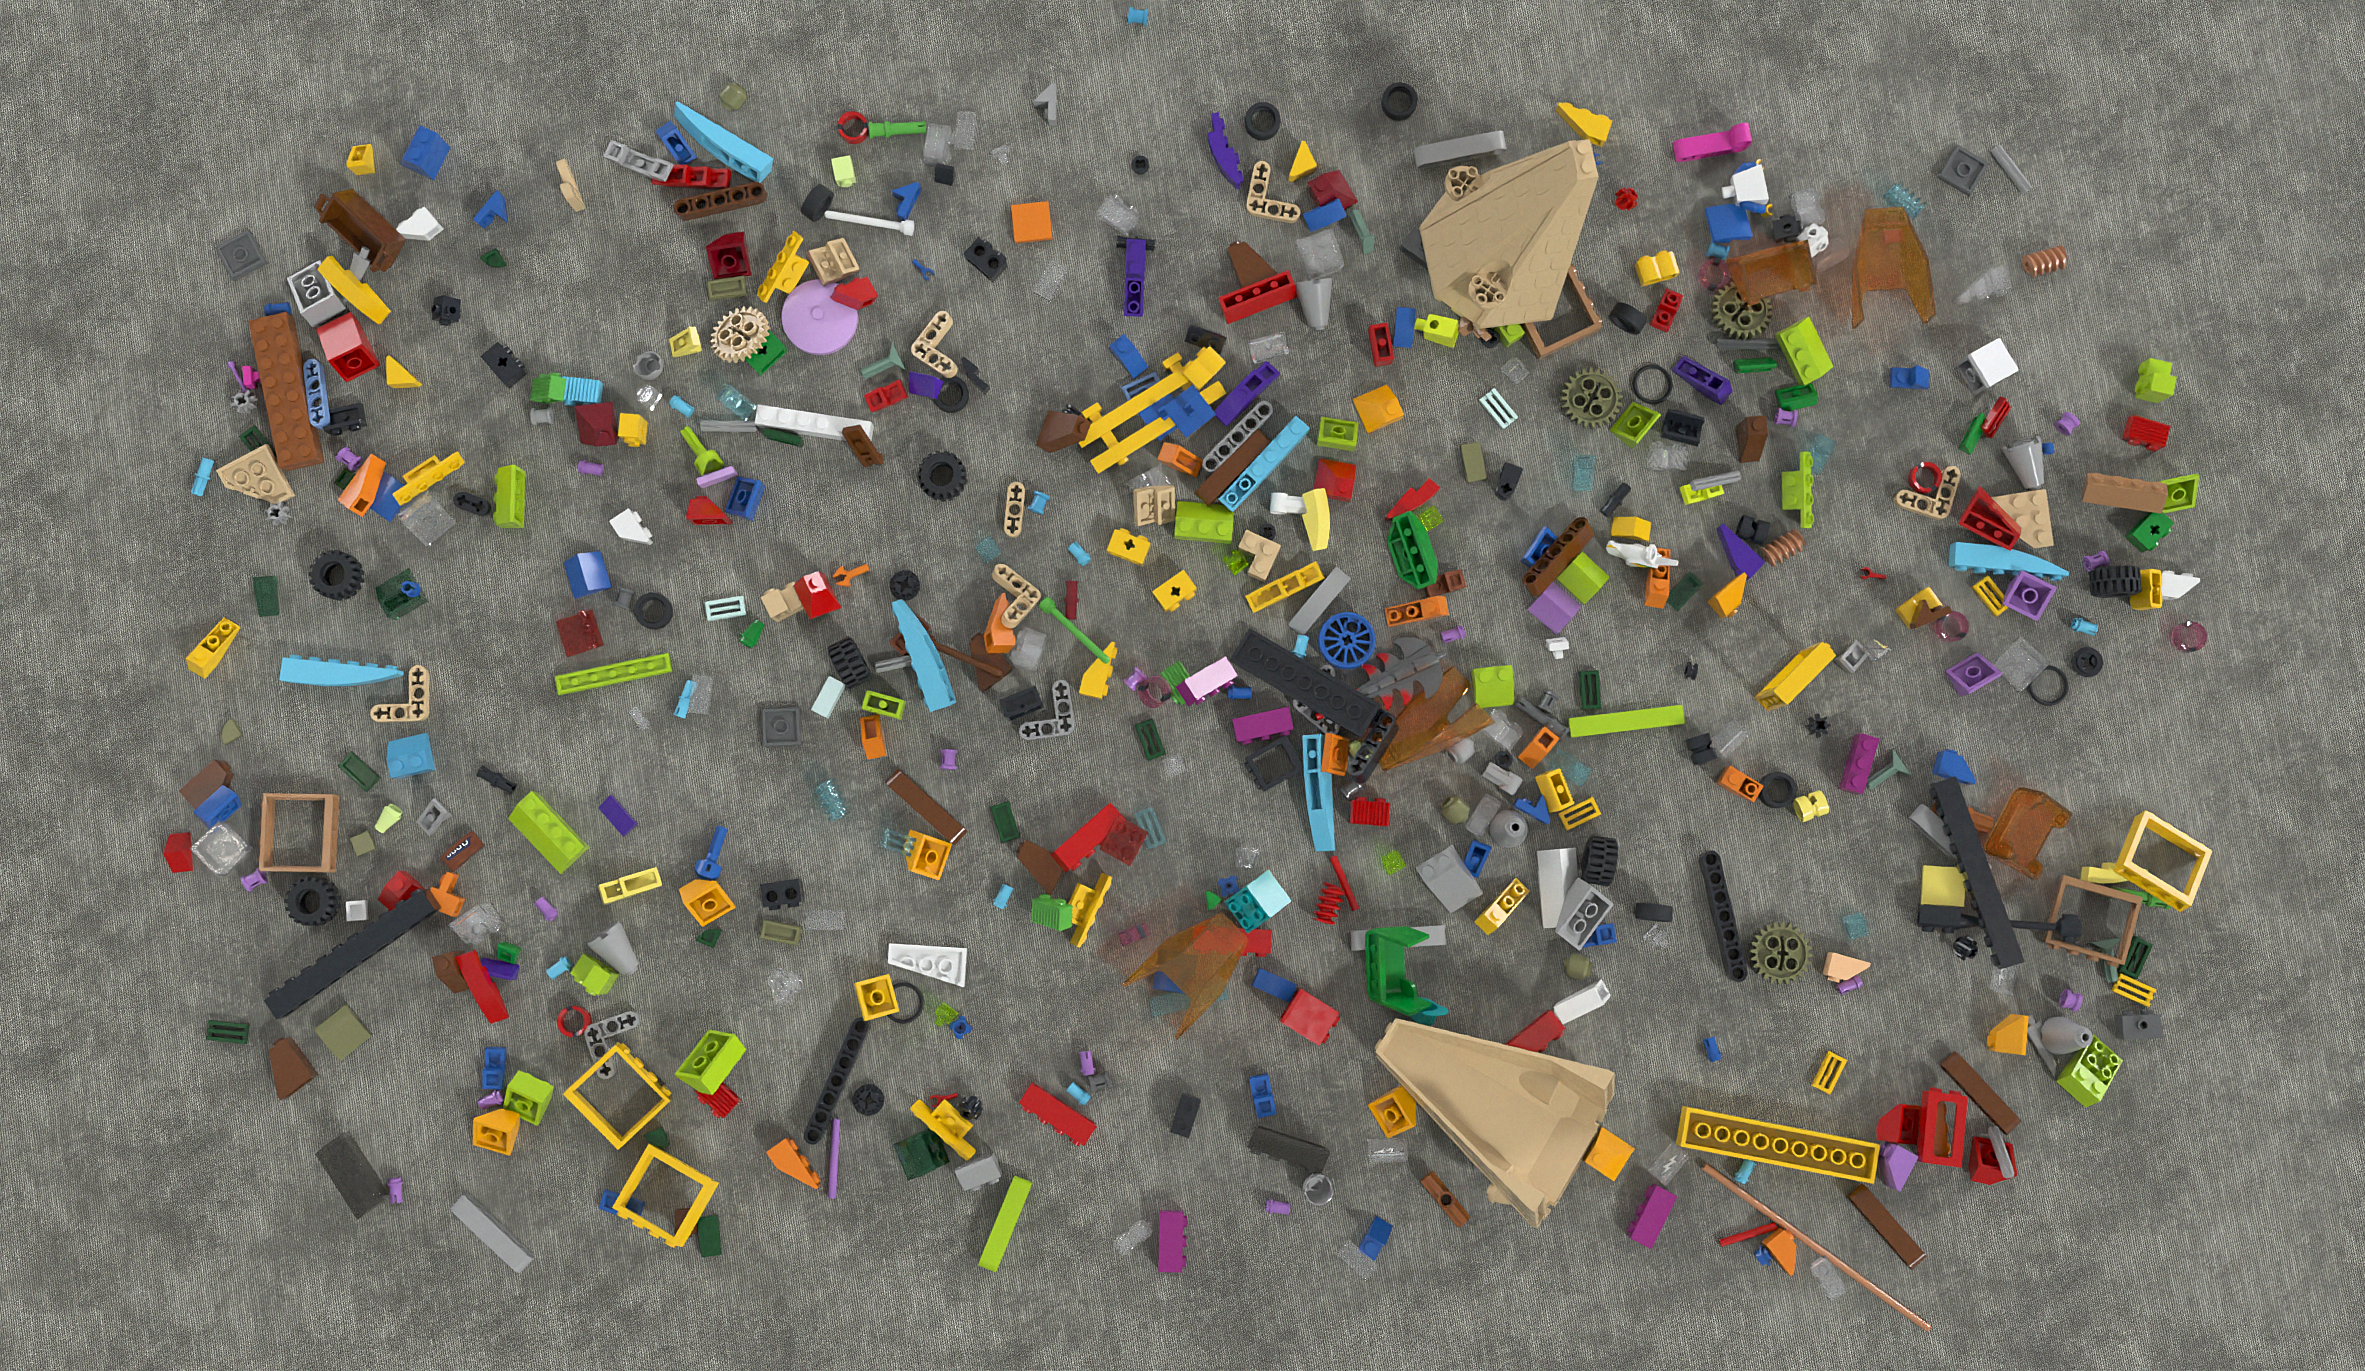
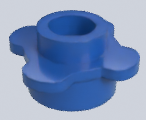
M1234 875L1226 879H1219L1218 884L1221 886L1222 896L1227 897L1228 894H1236L1239 891V887L1236 884L1237 878Z
M960 1016L957 1021L949 1024L950 1030H953L957 1039H962L964 1034L972 1031V1026L968 1025L965 1016Z
M1759 1245V1249L1754 1251L1758 1261L1762 1266L1765 1264L1770 1266V1259H1772L1770 1252L1767 1248L1763 1249Z

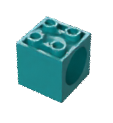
M1268 869L1224 903L1248 934L1290 903L1291 899Z

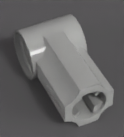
M1489 762L1482 774V777L1499 786L1498 788L1512 797L1523 781L1516 774L1510 771L1507 772L1492 762Z

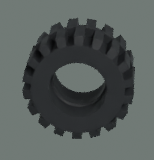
M939 450L935 451L936 453L933 455L932 453L928 454V458H923L922 465L919 464V472H917L918 481L927 496L932 497L933 500L937 501L939 499L941 502H945L946 499H949V501L953 500L954 496L958 497L960 491L963 492L965 489L964 485L967 483V473L962 461L955 454H949L948 451L940 452ZM942 466L951 468L954 475L949 484L937 486L932 482L931 476L935 469Z
M329 550L327 554L324 552L319 554L320 558L316 557L314 559L316 563L310 565L312 572H309V576L312 577L309 580L310 584L314 585L313 589L324 597L338 601L350 599L349 595L355 596L357 594L355 591L362 588L359 586L360 583H364V579L361 578V575H364V571L360 569L362 568L361 563L357 562L358 560L347 553ZM342 565L345 571L344 578L341 583L332 586L329 581V574L334 567Z
M2129 565L2096 568L2089 572L2090 595L2094 597H2123L2136 595L2142 591L2139 567Z
M848 636L828 646V654L847 688L852 689L871 679L870 670L851 637Z
M1595 835L1589 837L1582 860L1583 881L1607 887L1611 884L1618 860V844L1616 839Z
M305 877L304 879L297 880V884L290 886L292 890L286 892L285 895H288V899H284V903L288 904L285 910L290 911L288 916L294 918V922L301 923L304 926H318L333 920L332 916L337 915L336 908L341 906V904H338L341 896H337L339 890L338 888H333L335 885L333 882H328V879L320 877ZM312 890H315L321 899L320 906L314 913L308 911L305 905V898Z

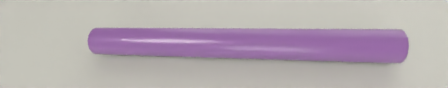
M832 1119L828 1198L831 1199L836 1198L840 1119Z

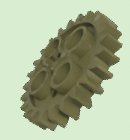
M1738 280L1736 284L1732 281L1728 286L1724 284L1717 291V295L1712 299L1714 302L1710 305L1711 308H1714L1710 314L1716 315L1712 321L1719 322L1716 328L1722 327V334L1727 331L1729 332V338L1734 334L1736 340L1740 336H1742L1743 340H1746L1748 336L1750 339H1753L1755 334L1759 336L1762 331H1765L1766 325H1769L1771 322L1770 318L1773 313L1769 311H1771L1773 306L1768 305L1771 299L1764 298L1767 293H1760L1761 287L1755 289V283L1748 286V281L1741 285L1740 280ZM1737 296H1741L1743 300L1738 299ZM1748 299H1752V301L1748 304L1745 310H1743L1741 314L1738 316V318L1734 322H1732L1731 319L1744 306ZM1751 307L1756 308L1758 312L1753 311ZM1740 320L1744 321L1747 325H1743Z
M1590 367L1588 373L1583 368L1581 375L1576 371L1574 373L1575 378L1571 376L1568 378L1570 383L1565 382L1563 385L1566 389L1562 390L1561 394L1565 396L1560 401L1565 402L1561 408L1568 409L1565 416L1570 414L1572 416L1570 422L1576 419V426L1583 423V429L1590 424L1592 430L1595 424H1597L1598 428H1601L1602 422L1608 425L1609 419L1612 421L1615 419L1614 414L1620 412L1616 407L1622 406V403L1618 402V400H1621L1623 396L1618 395L1622 389L1615 387L1618 381H1611L1613 375L1606 377L1607 371L1600 374V368L1593 372L1592 367ZM1589 382L1592 386V389L1588 390L1584 388L1583 383ZM1600 384V387L1596 392L1593 401L1589 405L1587 412L1584 413L1583 410L1586 404L1588 403L1591 394L1594 392L1596 385ZM1600 391H1606L1609 397L1607 399L1602 398ZM1575 398L1581 399L1583 406H1577L1574 401ZM1591 408H1598L1600 414L1594 415L1591 411Z
M1772 922V928L1769 925H1765L1766 931L1758 929L1760 936L1753 935L1756 942L1749 943L1754 946V949L1748 950V952L1754 955L1749 960H1755L1751 967L1759 968L1756 974L1763 973V980L1769 977V983H1774L1776 979L1777 985H1781L1782 980L1785 984H1789V979L1797 982L1796 975L1802 978L1803 974L1801 971L1808 972L1805 965L1812 963L1807 958L1813 957V955L1808 953L1812 946L1806 945L1810 939H1803L1805 932L1798 933L1799 927L1792 929L1791 923H1788L1785 927L1784 922H1780L1779 927L1776 922ZM1771 937L1775 940L1773 948L1768 946V940ZM1790 939L1794 941V947L1791 950L1787 947V942ZM1784 951V955H1777V952ZM1769 957L1774 959V965L1771 968L1767 965ZM1789 958L1793 960V967L1791 969L1786 966V961Z

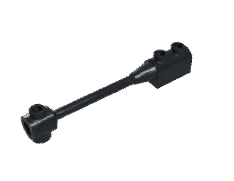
M1918 903L1917 926L1922 927L1923 932H1934V928L1942 929V933L1954 934V930L1979 927L1977 923V918L1979 917L1961 914V907ZM2062 914V918H2059L2056 923L2010 920L2012 928L2055 931L2058 937H2063V942H2075V938L2080 939L2082 933L2081 919H2078V915Z

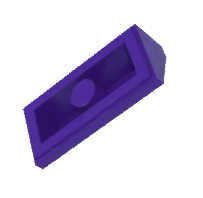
M910 371L909 393L937 399L943 381L934 376Z
M613 795L607 797L598 808L623 837L638 825L635 819Z
M482 958L480 960L482 966H486L489 976L506 980H516L518 977L520 966L517 964L489 958Z

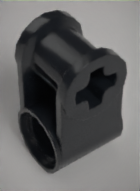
M1507 462L1504 463L1495 492L1498 499L1506 501L1511 498L1522 474V467ZM1504 487L1507 488V493H1506V494L1503 493V488H1504Z

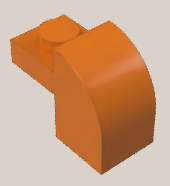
M446 872L439 881L440 888L431 887L430 891L441 906L440 912L452 917H458L465 898L452 893L459 874Z

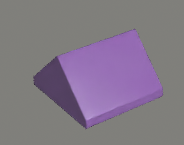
M2021 570L2008 583L2002 604L2038 621L2057 587Z
M1552 582L1528 608V611L1557 635L1574 617L1581 605Z
M1979 652L1946 670V674L1959 696L1968 695L2002 675Z

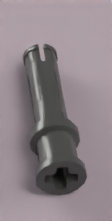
M1523 696L1515 705L1559 737V742L1562 741L1570 730L1569 727L1566 728L1560 724L1556 717H1549Z

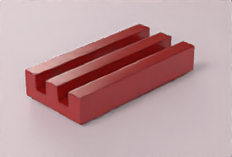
M2000 396L1981 425L1983 433L1988 438H1993L2011 409L2005 397Z

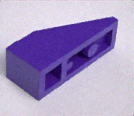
M1684 355L1672 369L1676 375L1702 395L1721 406L1733 392L1728 379Z
M1721 524L1716 530L1730 566L1735 571L1736 577L1745 572L1747 581L1762 567L1765 561L1725 524Z

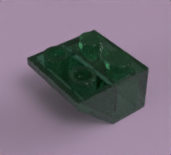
M409 568L375 587L378 602L389 619L397 620L428 602L422 589L417 597H409L406 593L402 592L401 587L404 588L402 586L403 582L418 583Z
M929 1128L893 1144L908 1181L921 1177L950 1162L939 1135Z

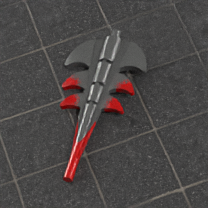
M1413 637L1396 639L1394 644L1402 650L1404 659L1400 661L1392 654L1377 653L1376 656L1383 662L1385 671L1382 673L1375 666L1363 664L1362 669L1368 674L1370 681L1356 690L1369 698L1379 696L1384 703L1386 711L1392 705L1393 690H1397L1401 694L1403 705L1407 706L1412 699L1414 692L1413 683L1415 682L1422 686L1425 692V699L1428 700L1438 692L1442 684L1443 673L1439 660L1446 657L1443 650L1434 653L1428 644ZM1317 712L1314 713L1317 720L1324 718Z

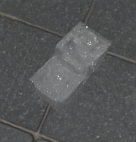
M957 111L955 149L974 150L976 112Z
M1485 793L1465 828L1482 837L1501 807L1502 802Z
M1825 1255L1809 1265L1815 1280L1820 1283L1828 1300L1832 1302L1847 1292L1841 1278Z

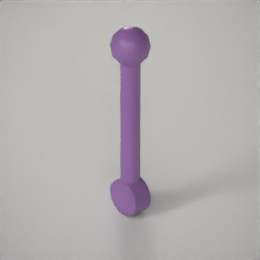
M229 361L227 363V366L232 369L237 381L239 382L243 392L245 393L248 389H246L238 372L236 371L235 363L233 361Z

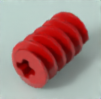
M1323 882L1327 889L1320 890L1324 894V896H1318L1322 903L1315 905L1320 911H1313L1317 918L1311 919L1328 925H1335L1331 917H1338L1333 911L1340 910L1336 903L1343 901L1338 896L1345 895V892L1341 890V887Z

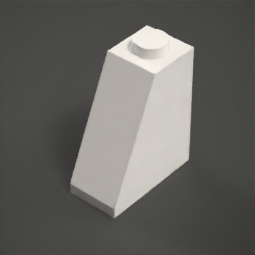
M1602 979L1558 1002L1553 1007L1555 1009L1554 1014L1558 1020H1561L1562 1024H1565L1604 1005L1611 995Z

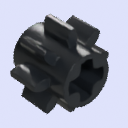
M1815 714V719L1812 717L1807 718L1809 724L1805 727L1810 731L1808 735L1816 734V738H1820L1821 733L1824 735L1828 734L1826 729L1831 724H1827V716L1820 718V714ZM1818 722L1820 723V725H1819V728H1820V729H1816V727H1817V724H1816V723H1818Z
M1966 935L1965 939L1959 937L1953 944L1954 954L1963 961L1966 958L1972 959L1978 952V947L1976 946L1978 943L1968 935Z
M965 1096L958 1106L960 1115L966 1120H971L972 1118L977 1120L983 1110V1107H981L982 1102L975 1096H971L969 1099Z

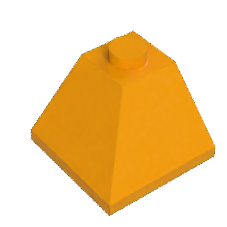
M1387 384L1352 399L1367 434L1397 422L1404 416L1397 397Z
M1745 572L1735 577L1707 601L1721 619L1725 617L1731 618L1738 612L1736 608L1741 605L1747 577Z
M910 829L904 845L908 870L940 880L952 844Z
M695 879L679 889L683 904L702 927L736 908L717 881Z
M2010 1014L1994 1027L1987 1037L1989 1051L2026 1055L2029 1016Z
M1402 1085L1368 1104L1369 1109L1387 1138L1416 1126V1100Z
M501 1108L475 1117L473 1120V1145L510 1156L520 1127V1114Z
M1601 1127L1582 1160L1615 1181L1635 1148Z

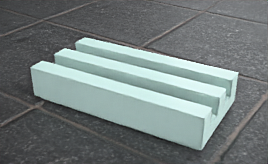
M1495 388L1479 400L1502 430L1518 418ZM1492 395L1497 399L1501 406L1511 416V419L1506 415V413L1501 409L1497 402L1492 398ZM1487 399L1504 418V420L1506 421L1505 424L1486 402Z
M744 596L705 602L707 621L746 615ZM736 601L740 602V604L710 609V606ZM741 609L738 612L711 616V613Z

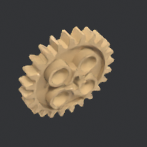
M743 306L741 311L736 308L735 313L729 311L728 317L723 315L724 320L717 322L719 327L713 328L716 333L711 334L714 339L710 340L713 344L711 348L723 361L727 360L730 363L733 360L737 363L741 359L744 362L746 356L750 359L751 353L757 354L756 349H762L761 343L767 342L764 337L769 336L767 332L770 329L767 325L769 322L757 308L749 307L747 310Z

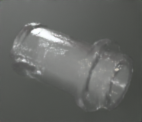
M638 706L628 711V714L637 725V730L640 729L642 732L651 726L650 720L645 718Z

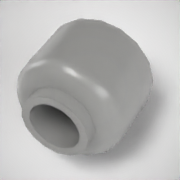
M1458 735L1446 745L1445 754L1452 763L1462 764L1474 754V743L1469 737Z

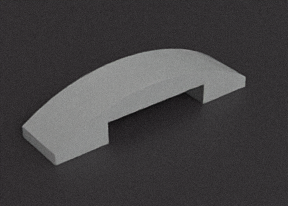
M613 140L610 141L603 155L604 158L628 170L666 182L674 166L670 162L639 153Z
M1336 566L1293 617L1288 626L1299 635H1304L1351 578Z

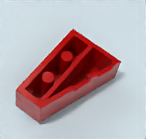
M1980 485L1962 512L1958 522L1959 525L2011 551L2019 539L2022 529Z

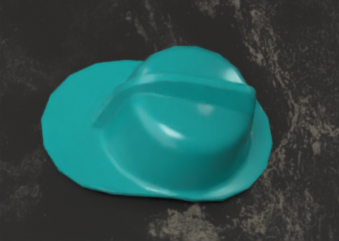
M1418 997L1431 1002V1006L1412 1015L1411 1018L1417 1023L1431 1026L1437 1016H1444L1449 1013V1010L1430 999Z

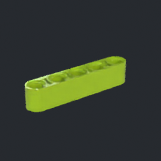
M1014 1175L978 1266L995 1273L997 1272L1033 1182Z

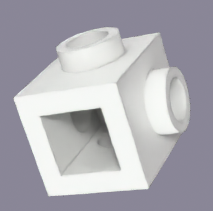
M1813 223L1806 227L1797 237L1798 247L1812 258L1819 251H1823L1827 244H1829L1828 232L1824 227H1819Z

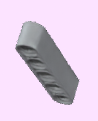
M1494 131L1419 146L1414 149L1417 168L1426 169L1501 154L1507 151L1503 131Z
M1267 401L1259 402L1203 459V471L1208 475H1212L1257 429H1260L1270 419L1273 410L1272 405ZM1265 407L1269 413L1261 415L1258 410ZM1253 421L1256 426L1250 429L1246 427L1245 423ZM1239 434L1243 439L1240 442H1235L1232 436ZM1225 447L1229 450V454L1223 456L1219 453V450ZM1213 461L1216 463V467L1208 469L1206 463Z
M1920 804L1908 817V820L1956 864L1958 862L1956 855L1951 853L1949 847L1951 841L1949 836H1945L1942 828L1944 822L1927 806Z
M1445 925L1410 927L1427 933L1430 937L1411 947L1446 945ZM1369 930L1350 931L1351 950H1366L1365 934Z
M464 1193L450 1208L471 1231L515 1272L521 1273L534 1259V1255L468 1193Z

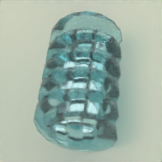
M1901 182L1897 185L1895 183L1883 196V199L1890 197L1888 203L1896 202L1894 209L1902 207L1900 214L1908 212L1905 218L1913 217V221L1927 203L1923 202L1919 205L1920 197L1913 199L1914 192L1908 195V187L1902 190L1903 183Z
M835 778L819 784L818 788L814 791L815 794H821L818 797V801H824L821 807L828 808L824 812L825 815L831 814L828 818L829 822L837 821L851 813L845 812L849 807L848 805L842 806L845 798H838L842 792H835L838 785L831 784Z

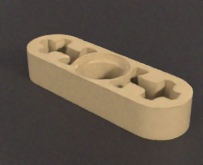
M1020 482L1011 483L1007 492L1004 531L1011 538L1018 537L1022 531L1025 488ZM1016 486L1019 487V490H1022L1021 493H1018L1017 497L1021 502L1010 501V499L1014 500L1015 495L1011 490H1014ZM1012 505L1020 507V512L1017 515H1012L1009 512ZM1008 517L1012 519L1020 518L1019 521L1015 520V526L1018 530H1015L1014 533H1011L1008 527L1012 526V520H1008Z

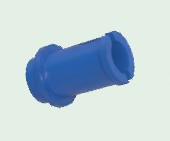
M289 302L273 305L268 303L264 306V312L266 316L283 312L291 314V307Z
M409 581L402 583L404 588L401 587V590L409 597H417L420 594L421 588L418 583Z
M1234 685L1228 687V698L1232 700L1234 698L1251 699V687H1234Z
M1715 1036L1703 1039L1708 1054L1707 1059L1710 1062L1720 1060L1722 1053H1719Z

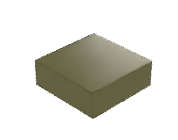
M370 831L350 838L357 856L377 849Z

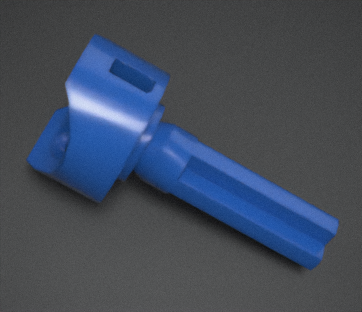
M716 827L706 860H697L694 870L698 878L713 881L720 876L722 867L716 862L728 831L725 827Z

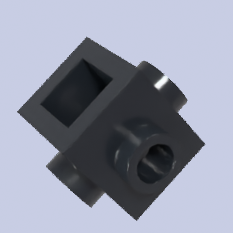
M1791 214L1780 216L1779 220L1772 221L1776 243L1782 241L1784 243L1794 242L1799 236V232L1802 231L1800 220L1796 221L1795 216H1791Z
M445 295L434 297V304L431 307L432 320L439 321V324L443 326H451L452 323L459 322L461 317V299Z

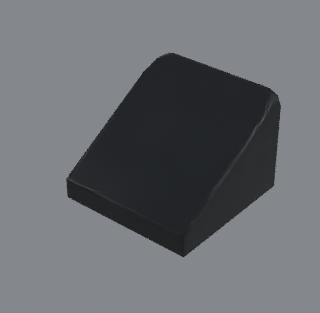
M936 163L935 182L952 186L956 174L954 167Z

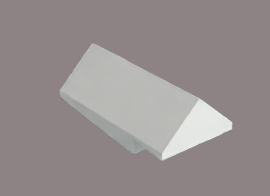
M1576 848L1537 851L1539 869L1537 871L1543 928H1555L1557 926L1566 893L1578 878Z

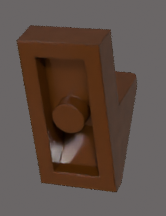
M1921 600L1916 606L1910 623V629L1918 628L1952 613L1949 606L1942 608L1941 605L1929 609L1926 600Z

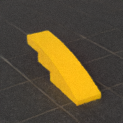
M327 256L317 270L342 296L377 324H381L391 312L367 283L362 284L349 269L344 270L333 256Z
M1317 561L1300 570H1296L1259 588L1245 597L1253 613L1325 579Z

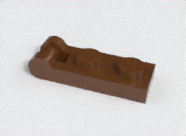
M860 424L843 428L842 435L864 467L884 463L883 455L878 453Z

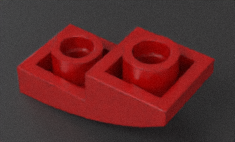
M1666 288L1650 326L1667 333L1678 311L1683 295Z

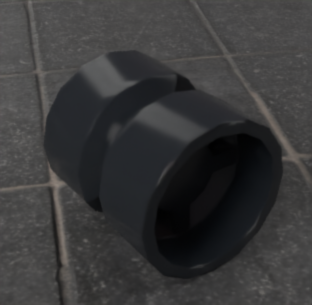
M1743 514L1735 535L1742 540L1750 539L1751 543L1762 546L1768 535L1770 523L1760 519L1755 521L1754 517Z
M1709 733L1685 740L1688 751H1692L1690 758L1693 766L1717 758L1715 749L1710 747L1712 741Z

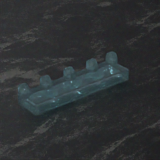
M1220 980L1192 987L1190 995L1172 992L1149 998L1153 1017L1226 1000L1229 997L1225 981Z

